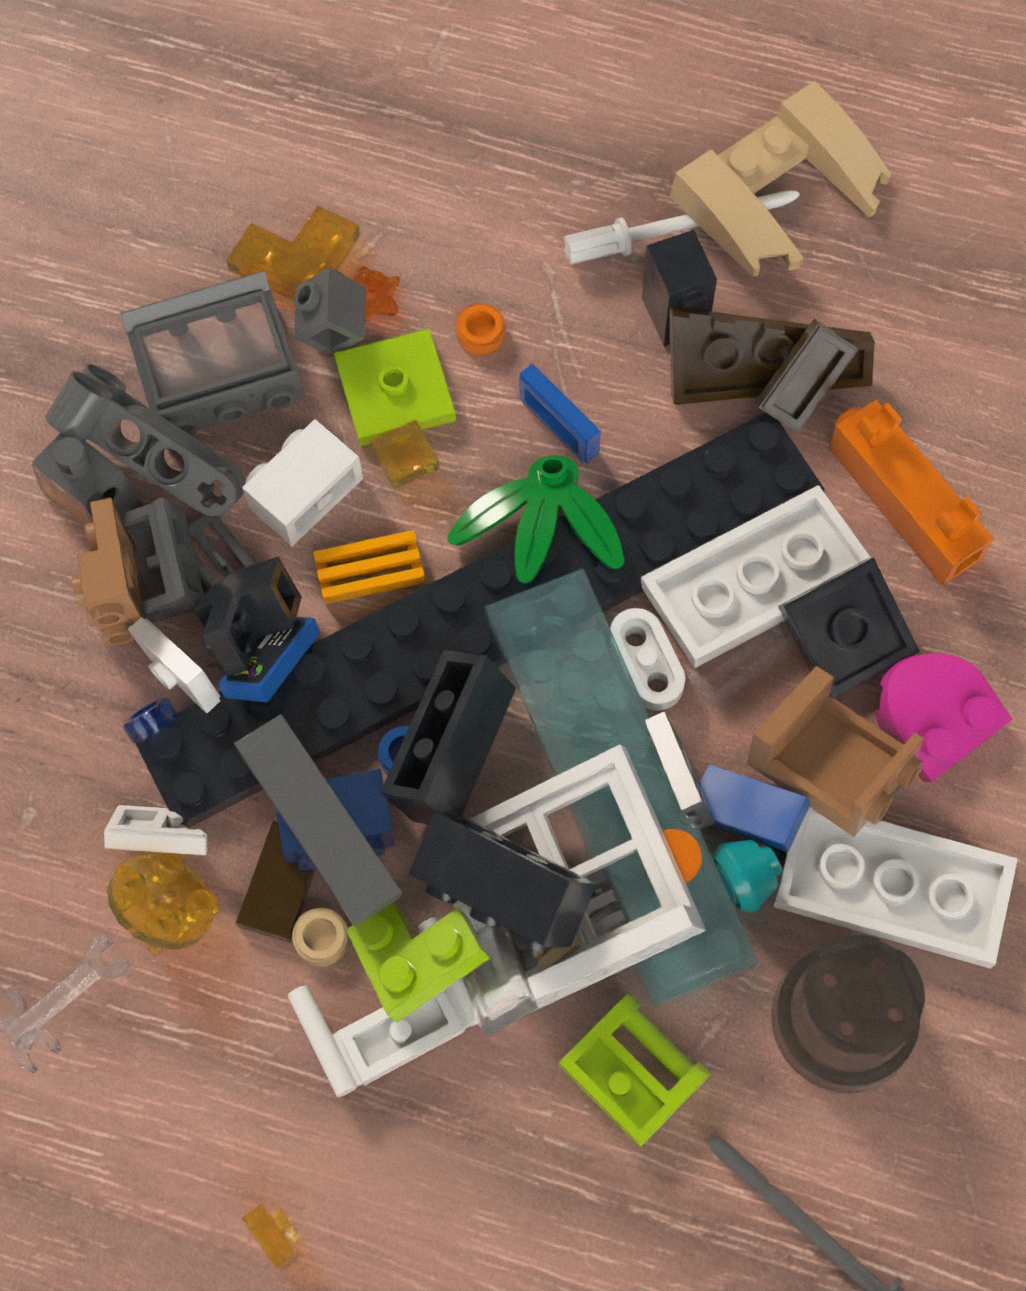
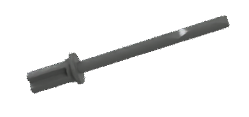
M714 1136L708 1141V1146L719 1159L749 1186L761 1193L773 1208L865 1291H905L900 1287L903 1280L899 1277L887 1287L776 1186L770 1184L758 1169L724 1139Z

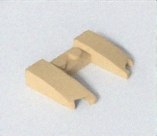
M813 81L780 104L776 117L719 155L711 149L677 171L670 198L753 277L759 274V259L780 256L784 260L787 271L799 268L804 259L778 222L754 193L804 159H807L870 218L875 214L880 202L878 198L872 195L875 185L878 181L887 186L891 173L863 132L847 113L816 81Z

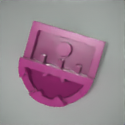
M931 653L907 657L891 667L880 683L883 689L880 698V709L876 711L878 726L882 731L902 744H905L914 733L924 738L918 756L924 762L918 774L923 782L934 781L1012 720L982 673L968 661L953 655Z

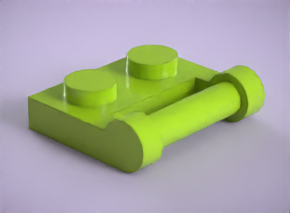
M628 993L564 1056L558 1066L641 1148L682 1104L698 1090L712 1073L700 1062L694 1065L639 1010L642 1005ZM624 1026L679 1081L670 1091L612 1036L618 1029Z

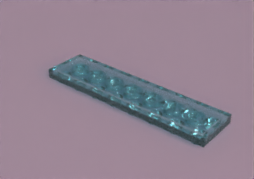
M584 569L485 606V614L554 775L557 776L621 744L627 748L662 831L668 829L685 831L695 838L700 846L702 853L700 869L696 876L686 885L706 931L635 964L653 1008L755 966L758 963L700 830L699 828L693 829L679 806L645 720L649 719V715ZM609 785L567 805L590 859L632 839ZM638 851L600 869L607 871L630 922L662 907Z

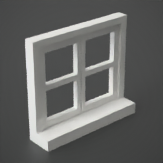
M621 744L470 819L504 837L528 826L539 855L582 877L590 875L638 851L662 906L600 937H597L588 913L585 911L577 930V934L582 940V945L565 961L541 971L537 966L515 977L496 928L470 917L471 907L457 900V903L453 904L454 908H459L468 916L490 959L478 966L489 997L480 1000L488 1022L508 1024L706 931L627 748ZM609 785L632 839L569 869L547 815Z

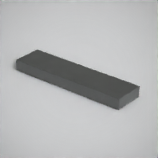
M281 714L234 743L236 750L354 927L402 897L401 890Z

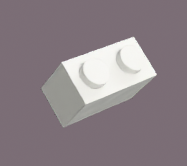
M315 419L304 430L298 429L293 432L284 442L282 450L270 462L262 463L255 467L247 477L246 484L242 489L249 509L290 546H293L363 480L359 456Z

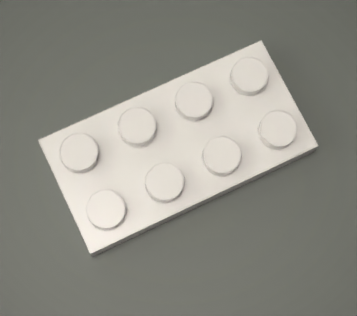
M818 485L642 576L641 584L648 599L695 669L785 621L778 608L779 605L871 557Z
M809 807L789 852L786 853L782 869L783 873L780 877L773 907L991 969L997 960L1018 858L884 821H879L876 825L868 821L857 835L853 837Z

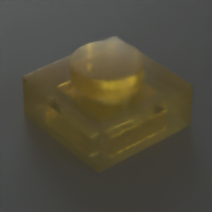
M417 420L371 440L372 450L393 490L439 469L438 459Z
M260 1204L242 1218L275 1268L284 1271L302 1257L294 1245L302 1236L282 1208L273 1214L268 1207Z

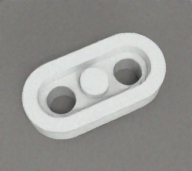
M640 608L627 609L619 613L614 618L610 627L609 644L634 698L640 705L650 710L660 711L674 706L682 696L685 674L661 623L654 614ZM632 634H637L645 642L640 646H632L627 643L626 638ZM659 679L666 684L667 688L664 691L655 692L648 687V683L651 680Z

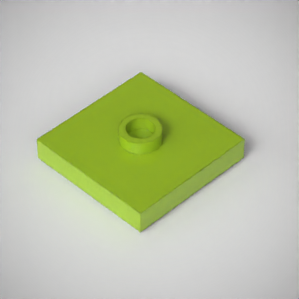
M430 329L334 353L359 446L456 421V413Z

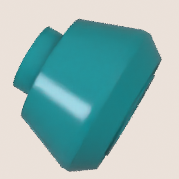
M754 840L721 843L717 846L712 856L717 876L727 895L739 911L757 912L777 890L778 882L776 877L783 872L776 855L769 845L766 844L759 847Z

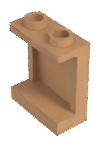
M816 666L754 732L747 764L781 788L806 796L813 810L855 837L868 821L876 825L883 818L893 802V797L890 795L899 785L907 789L916 779L924 764L918 758L924 738L914 733L905 744H902L829 696L834 677Z

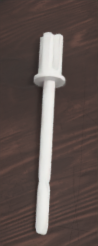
M782 191L757 198L769 210L791 203L799 197L800 193L797 191ZM686 214L628 228L625 220L621 217L615 219V224L564 236L563 239L566 246L564 251L566 258H569L570 265L621 253L623 256H630L631 242L690 229L699 225Z

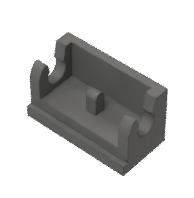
M164 498L153 500L151 504L124 513L121 516L123 527L128 526L129 533L133 536L147 600L141 604L143 614H148L149 620L156 623L195 610L198 602L204 596L184 509Z

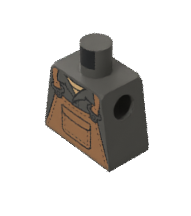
M60 433L31 464L41 491L83 525L93 522L90 502L100 500L103 494L106 499H112L120 517L128 511L143 506L122 470L86 441L82 442L77 438L67 437Z

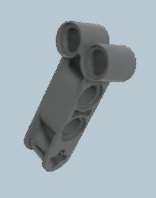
M91 363L86 364L82 372L72 371L45 416L46 421L58 432L67 437L77 438L82 442L87 439L92 441L198 512L207 516L225 514L242 497L244 493L242 487L245 485V478L242 471L235 464L125 392V384L113 373ZM122 419L132 421L140 431L139 442H132L123 436L121 431ZM165 449L176 450L182 455L184 460L183 471L174 470L167 465L164 459ZM215 480L220 481L224 485L220 497L212 493ZM209 501L211 504L206 505L205 502Z

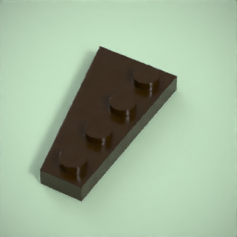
M670 306L671 396L674 405L759 397L810 324ZM828 327L858 348V351L830 390L872 386L875 341L871 333Z

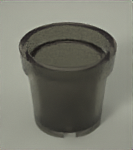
M855 935L839 939L828 946L818 948L797 961L785 973L775 991L771 1009V1022L777 1046L795 1072L820 1088L839 1093H857L871 1090L893 1078L905 1065L913 1051L918 1038L920 1018L925 1004L924 984L917 967L910 957L900 949L896 950L890 945L881 942V939L868 935ZM824 975H833L837 981L836 985L832 987L827 986L823 980ZM890 1009L898 1010L899 1021H893L889 1018L888 1011ZM845 1022L851 1024L853 1034L844 1035L840 1030V1025Z

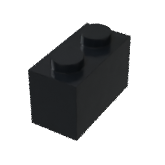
M694 230L646 246L642 300L663 346L670 344V306L711 312L713 309L717 278Z

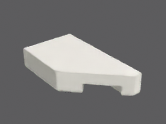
M119 805L104 831L105 849L206 855L207 834L200 829L191 830L183 824L180 825L183 822V817L175 812H170L168 808Z

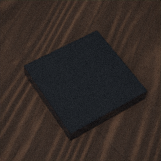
M874 557L867 558L778 606L809 671L811 672L817 666L834 677L829 695L833 699L893 667L899 661L920 652Z

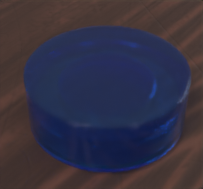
M159 698L129 716L123 722L122 728L131 742L137 743L170 724L178 716V713L168 698Z

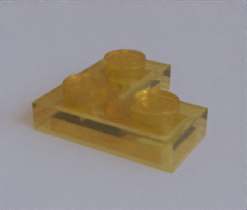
M316 206L295 240L291 242L251 223L227 258L228 268L242 277L265 270L270 290L294 301L297 285L328 268L338 271L360 237L359 224Z

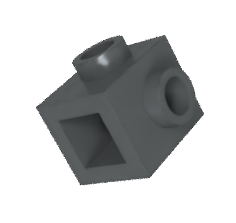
M330 268L296 286L294 298V339L330 356L365 339V286Z

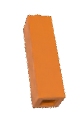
M876 399L862 409L858 406L848 409L834 423L835 430L829 449L941 585H945L981 561L994 539L978 520L982 512L968 496L961 500L900 428L899 425L902 418L888 402L882 406Z

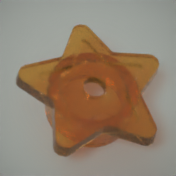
M361 267L359 274L353 280L366 287L365 322L377 313L395 316L398 313V307L392 295L400 284V278L398 276L386 277L379 271ZM371 292L376 294L374 298H368L367 295Z

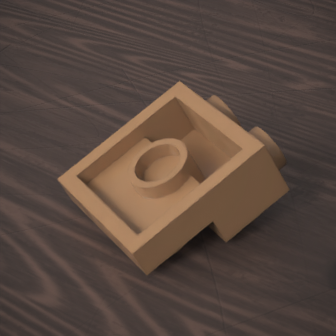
M107 498L90 502L93 522L85 524V531L91 552L77 554L80 574L72 576V585L78 606H85L90 626H99L103 634L104 643L107 645H123L134 640L128 628L141 617L146 619V614H143L141 606L143 597L133 541L126 527H123L122 519L112 499Z

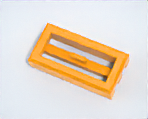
M414 530L313 551L325 605L426 583ZM411 564L412 567L410 570L331 586L330 582L356 575L374 574L380 572V570Z

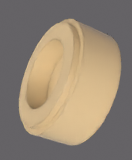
M315 908L305 912L295 923L292 933L293 944L299 956L305 962L314 966H328L340 960L348 949L350 938L343 918L335 911L327 908Z

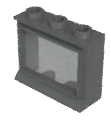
M265 270L120 313L149 408L189 435H193L198 429L218 423L232 424L238 422L248 414L268 408L273 410L282 409L292 404L294 400L304 398L300 376L270 290Z

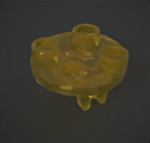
M157 852L155 855L143 854L129 857L116 867L106 888L108 905L118 923L136 939L149 944L147 949L154 957L158 956L163 949L178 950L194 946L207 934L213 918L219 910V901L215 895L208 891L203 881L186 866L184 859L178 853Z

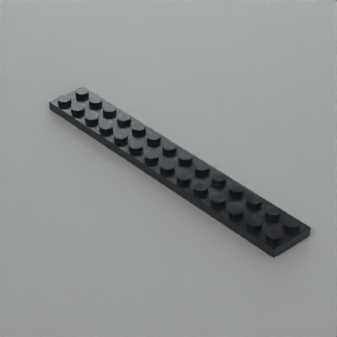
M764 413L595 499L609 516L618 534L624 556V564L620 568L611 569L605 566L581 541L564 515L557 519L554 538L547 557L537 576L531 582L521 583L517 578L515 541L311 644L268 702L225 698L222 691H219L221 702L208 713L195 703L132 735V738L168 810L183 817V822L180 825L183 824L185 827L190 828L263 790L236 750L234 743L280 714L315 763L415 711L421 702L443 650L484 655L499 667L643 592L642 576L818 485L823 492L825 489L779 420L768 413Z

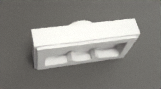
M141 617L128 628L136 642L152 661L148 666L149 669L168 690L177 685L206 713L221 702L219 699L221 696L203 670L147 618L143 619Z

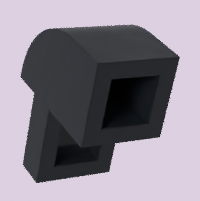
M279 556L250 565L225 577L206 592L195 608L196 614L205 627L203 640L206 650L212 658L218 659L228 676L247 671L256 639L292 628L295 625L302 596Z

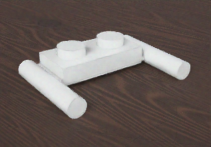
M432 917L418 926L420 933L438 922V917ZM468 974L397 1023L386 1014L382 1007L333 1035L308 985L298 987L287 995L337 1097L352 1092L362 1084L365 1086L464 1033V1029L487 1019L480 1003L481 999Z

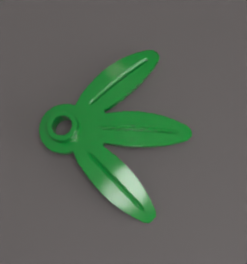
M549 455L536 460L530 466L527 478L506 483L479 498L460 516L447 535L449 544L455 546L463 545L497 526L526 505L517 529L515 566L518 580L521 583H529L537 576L547 557L557 525L558 509H562L577 536L605 566L617 569L624 564L621 543L609 516L591 495L577 486L579 480L577 465L571 459L560 455Z

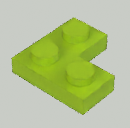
M395 902L356 927L352 925L346 929L386 1014L396 1023L490 959L468 916L459 908H456L417 936H415L401 907Z

